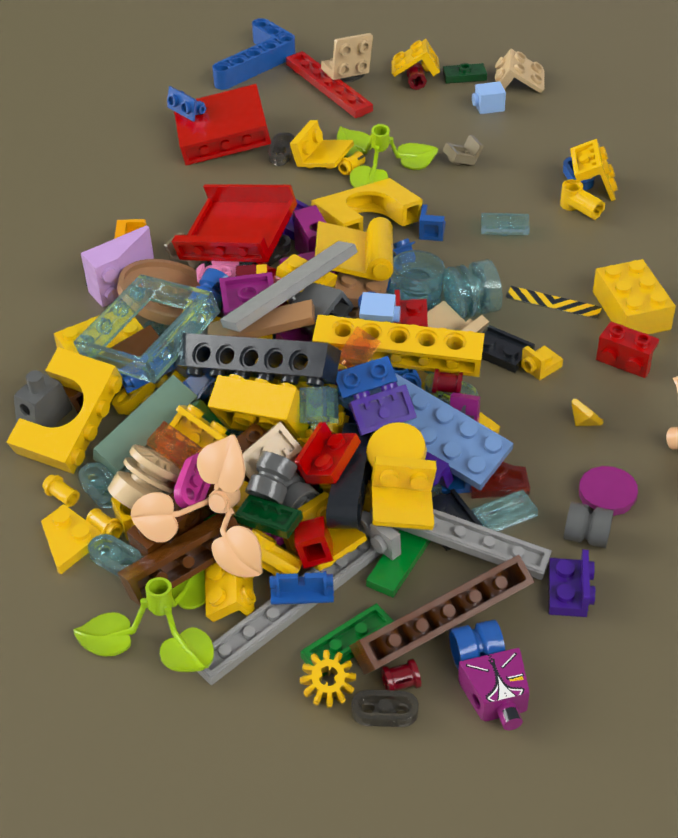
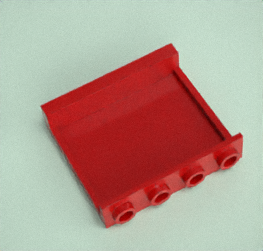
M257 84L197 98L196 101L205 103L206 111L203 114L195 115V121H191L174 111L180 150L186 166L271 144Z
M204 184L203 188L208 199L187 235H175L171 241L179 260L268 263L297 206L292 186Z

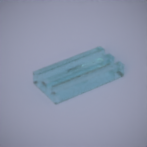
M520 490L473 508L472 512L484 527L500 531L536 517L538 515V508L524 490ZM523 501V503H520V504H518V505H515V506H513V507H510V506H512V505H514V504H517V503ZM499 511V512H497V513H494V514H492V515H489V516H487V517H484V516H486V515H488V514H491V513H493V512Z

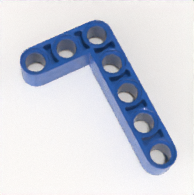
M258 18L253 20V42L256 45L213 64L214 87L220 90L229 89L285 63L286 57L296 54L295 36L267 19Z

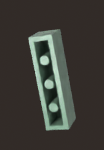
M172 375L93 449V459L113 478L118 471L132 474L123 463L126 457L133 458L129 453L131 447L136 444L156 450L159 441L163 438H169L163 433L178 413L176 411L179 405L187 406L196 402L198 396Z

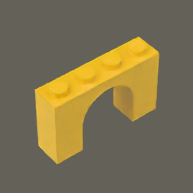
M391 178L311 200V206H317L326 223L363 231V216L359 214L363 212L383 214L402 227L419 222L423 199Z
M58 347L45 371L50 377L58 380L62 386L83 393L84 401L81 411L68 424L54 428L44 427L19 418L6 443L18 455L74 474L77 467L84 461L85 451L90 442L95 439L102 418L107 416L114 395L122 387V376L114 365Z

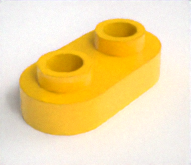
M153 380L130 393H127L125 388H123L112 400V405L117 413L130 415L139 407L141 401L150 391L154 393L155 386L157 385L156 381Z

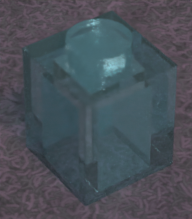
M327 386L300 388V423L311 424V429L314 430L319 422H326L327 425L339 424L338 389Z

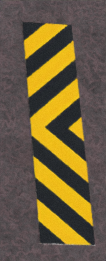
M514 286L510 287L506 298L598 319L602 309L600 306Z

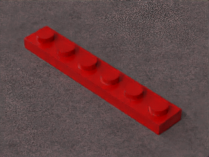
M301 51L286 57L287 66L355 119L373 112V104L342 80H333L321 69V64L305 52Z

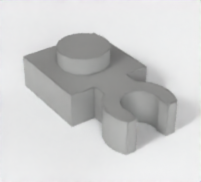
M364 510L358 530L371 538V545L378 553H383L393 561L401 555L400 533L392 527L373 525L372 515Z

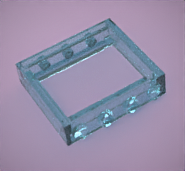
M140 274L73 343L80 355L114 365L121 374L155 384L177 360L182 334H201L220 313V310L211 291ZM149 301L185 309L141 357L106 347Z

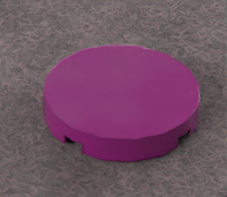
M612 466L595 467L584 473L580 480L579 498L583 504H587L593 509L601 507L614 510L613 516L628 512L630 507L635 505L637 501L638 485L634 478L625 470Z

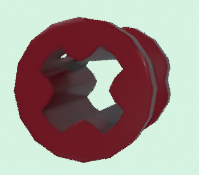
M416 63L406 70L410 88L419 90L426 85L427 79L424 75L425 70L422 64Z
M435 368L431 393L436 394L437 391L460 393L463 372L459 371L457 374L440 372L438 368Z
M413 658L408 659L406 664L396 667H381V677L388 696H392L395 694V691L413 686L417 689L421 687L419 669Z

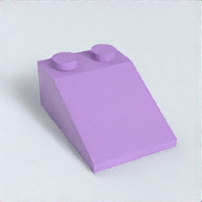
M147 225L81 253L88 292L102 307L121 300L117 291V284L121 271L127 265L139 260L154 259L150 229Z

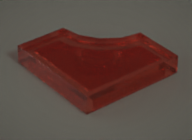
M502 462L481 490L471 485L472 499L530 495V484L526 467L513 466Z

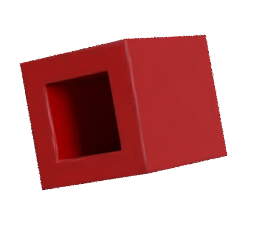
M324 516L300 522L294 530V540L303 568L334 561L333 540Z

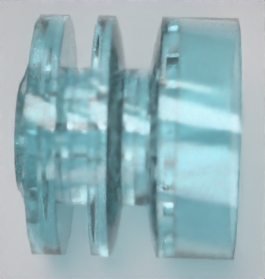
M409 250L399 253L393 258V274L390 277V291L388 294H394V290L400 289L401 300L427 299V309L430 311L441 303V286L445 272L444 262L438 256L421 250Z
M485 259L469 264L468 269L463 264L456 266V268L448 267L444 269L442 284L445 301L463 319L475 316L476 312L483 315L501 309L503 299L502 286L497 269L491 260Z

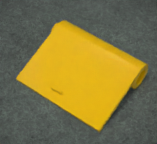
M384 217L374 218L370 221L367 232L318 221L315 256L338 241L353 243L358 251L354 256L332 271L376 281H384L391 277L393 274V226L388 219Z

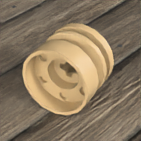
M135 444L129 451L133 458L126 457L123 461L132 474L118 471L108 486L109 493L115 499L132 509L135 502L148 493H164L163 491L172 493L181 468L162 453Z

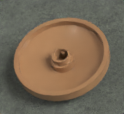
M145 259L133 262L121 271L117 291L123 303L136 314L157 323L173 326L189 303V298L194 289L200 286V284L197 282L196 269L170 260Z

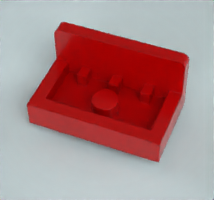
M610 322L599 336L596 360L646 378L650 372L653 352L659 345V339L621 324Z

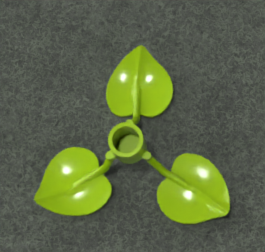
M384 124L373 126L371 135L349 130L340 126L337 134V140H353L354 146L345 157L353 155L356 151L367 154L372 147L375 150L372 168L363 165L351 171L350 183L354 188L388 179V174L385 170L376 168L379 152H384L389 147V144L395 157L401 158L402 166L412 170L426 168L438 153L437 147L418 143H405L400 145L397 150L393 137H390V129Z
M205 569L173 589L171 582L166 578L157 577L149 580L145 587L146 598L140 600L141 606L132 627L126 616L111 612L101 614L83 626L73 629L78 642L91 653L105 657L116 656L130 648L131 639L129 635L136 633L144 612L148 608L154 615H166L173 638L165 640L160 647V658L163 664L177 672L202 671L213 662L214 648L212 641L204 631L195 627L188 628L179 634L173 619L172 607L179 605L183 609H195L205 604Z

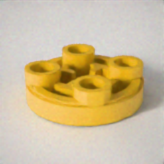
M402 422L390 423L379 428L369 439L366 449L367 458L372 469L376 456L425 460L427 453L426 443L421 432L414 426Z

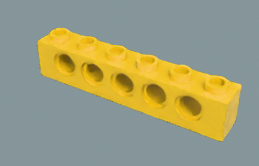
M317 315L312 342L329 343L341 350L340 361L363 364L371 359L376 360L388 356L392 367L431 372L438 368L440 372L457 374L460 371L465 376L479 377L485 333L397 324L387 321H370L360 318H344L333 315Z

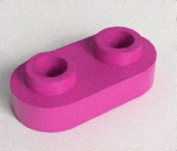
M199 453L185 460L174 487L175 501L182 509L205 500L210 484L201 478L197 468Z

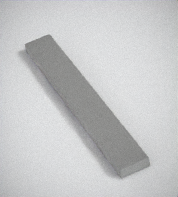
M366 536L367 541L359 545L356 550L347 553L335 561L332 566L321 571L312 567L305 573H323V571H327V574H333V587L335 591L383 553H378L371 545V538ZM271 599L212 642L214 648L212 664L208 668L196 672L212 686L318 603L271 605Z

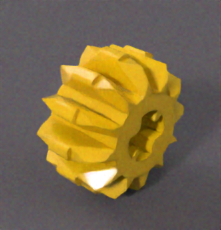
M324 650L322 661L314 653L311 655V661L314 666L303 664L302 670L309 675L300 677V684L310 685L303 691L305 697L316 693L313 701L314 705L318 706L323 697L327 698V708H332L333 697H336L340 704L345 703L346 699L341 691L353 694L354 687L347 682L355 681L356 674L345 673L352 667V662L346 661L340 664L342 653L338 652L334 660L329 659V650ZM328 672V676L333 673L335 675L334 684L328 686V682L323 685L321 683L322 673Z

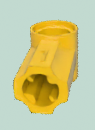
M570 179L563 182L560 206L568 211L578 210L593 220L600 217L601 213L605 210V202L583 190V184L577 182V180Z
M254 528L252 529L261 547V565L263 569L275 576L277 572L279 574H295L299 572L302 566L300 557L277 545V542L266 533Z

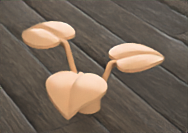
M234 434L207 445L198 455L197 468L201 478L206 483L215 484V490L210 493L207 499L179 511H174V503L169 495L161 492H151L142 496L131 509L133 523L144 536L155 542H166L176 535L178 522L175 517H180L206 505H209L210 509L214 512L225 513L220 528L222 537L217 538L212 543V554L215 561L223 570L235 576L255 577L263 573L261 547L256 535L250 529L243 526H233L227 531L230 517L234 514L232 507L237 505L241 499L239 488L242 486L245 478L244 458L239 442Z

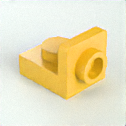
M545 345L536 351L529 346L522 349L521 367L539 381L563 366V358Z

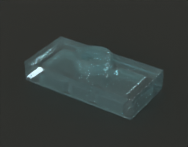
M481 213V234L503 236L529 235V214Z

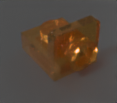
M357 326L341 350V357L343 359L340 363L347 368H351L368 362L381 342Z

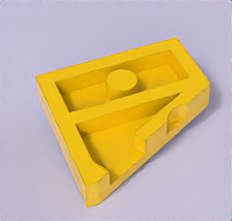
M64 504L41 521L59 574L64 573L104 541L99 529Z

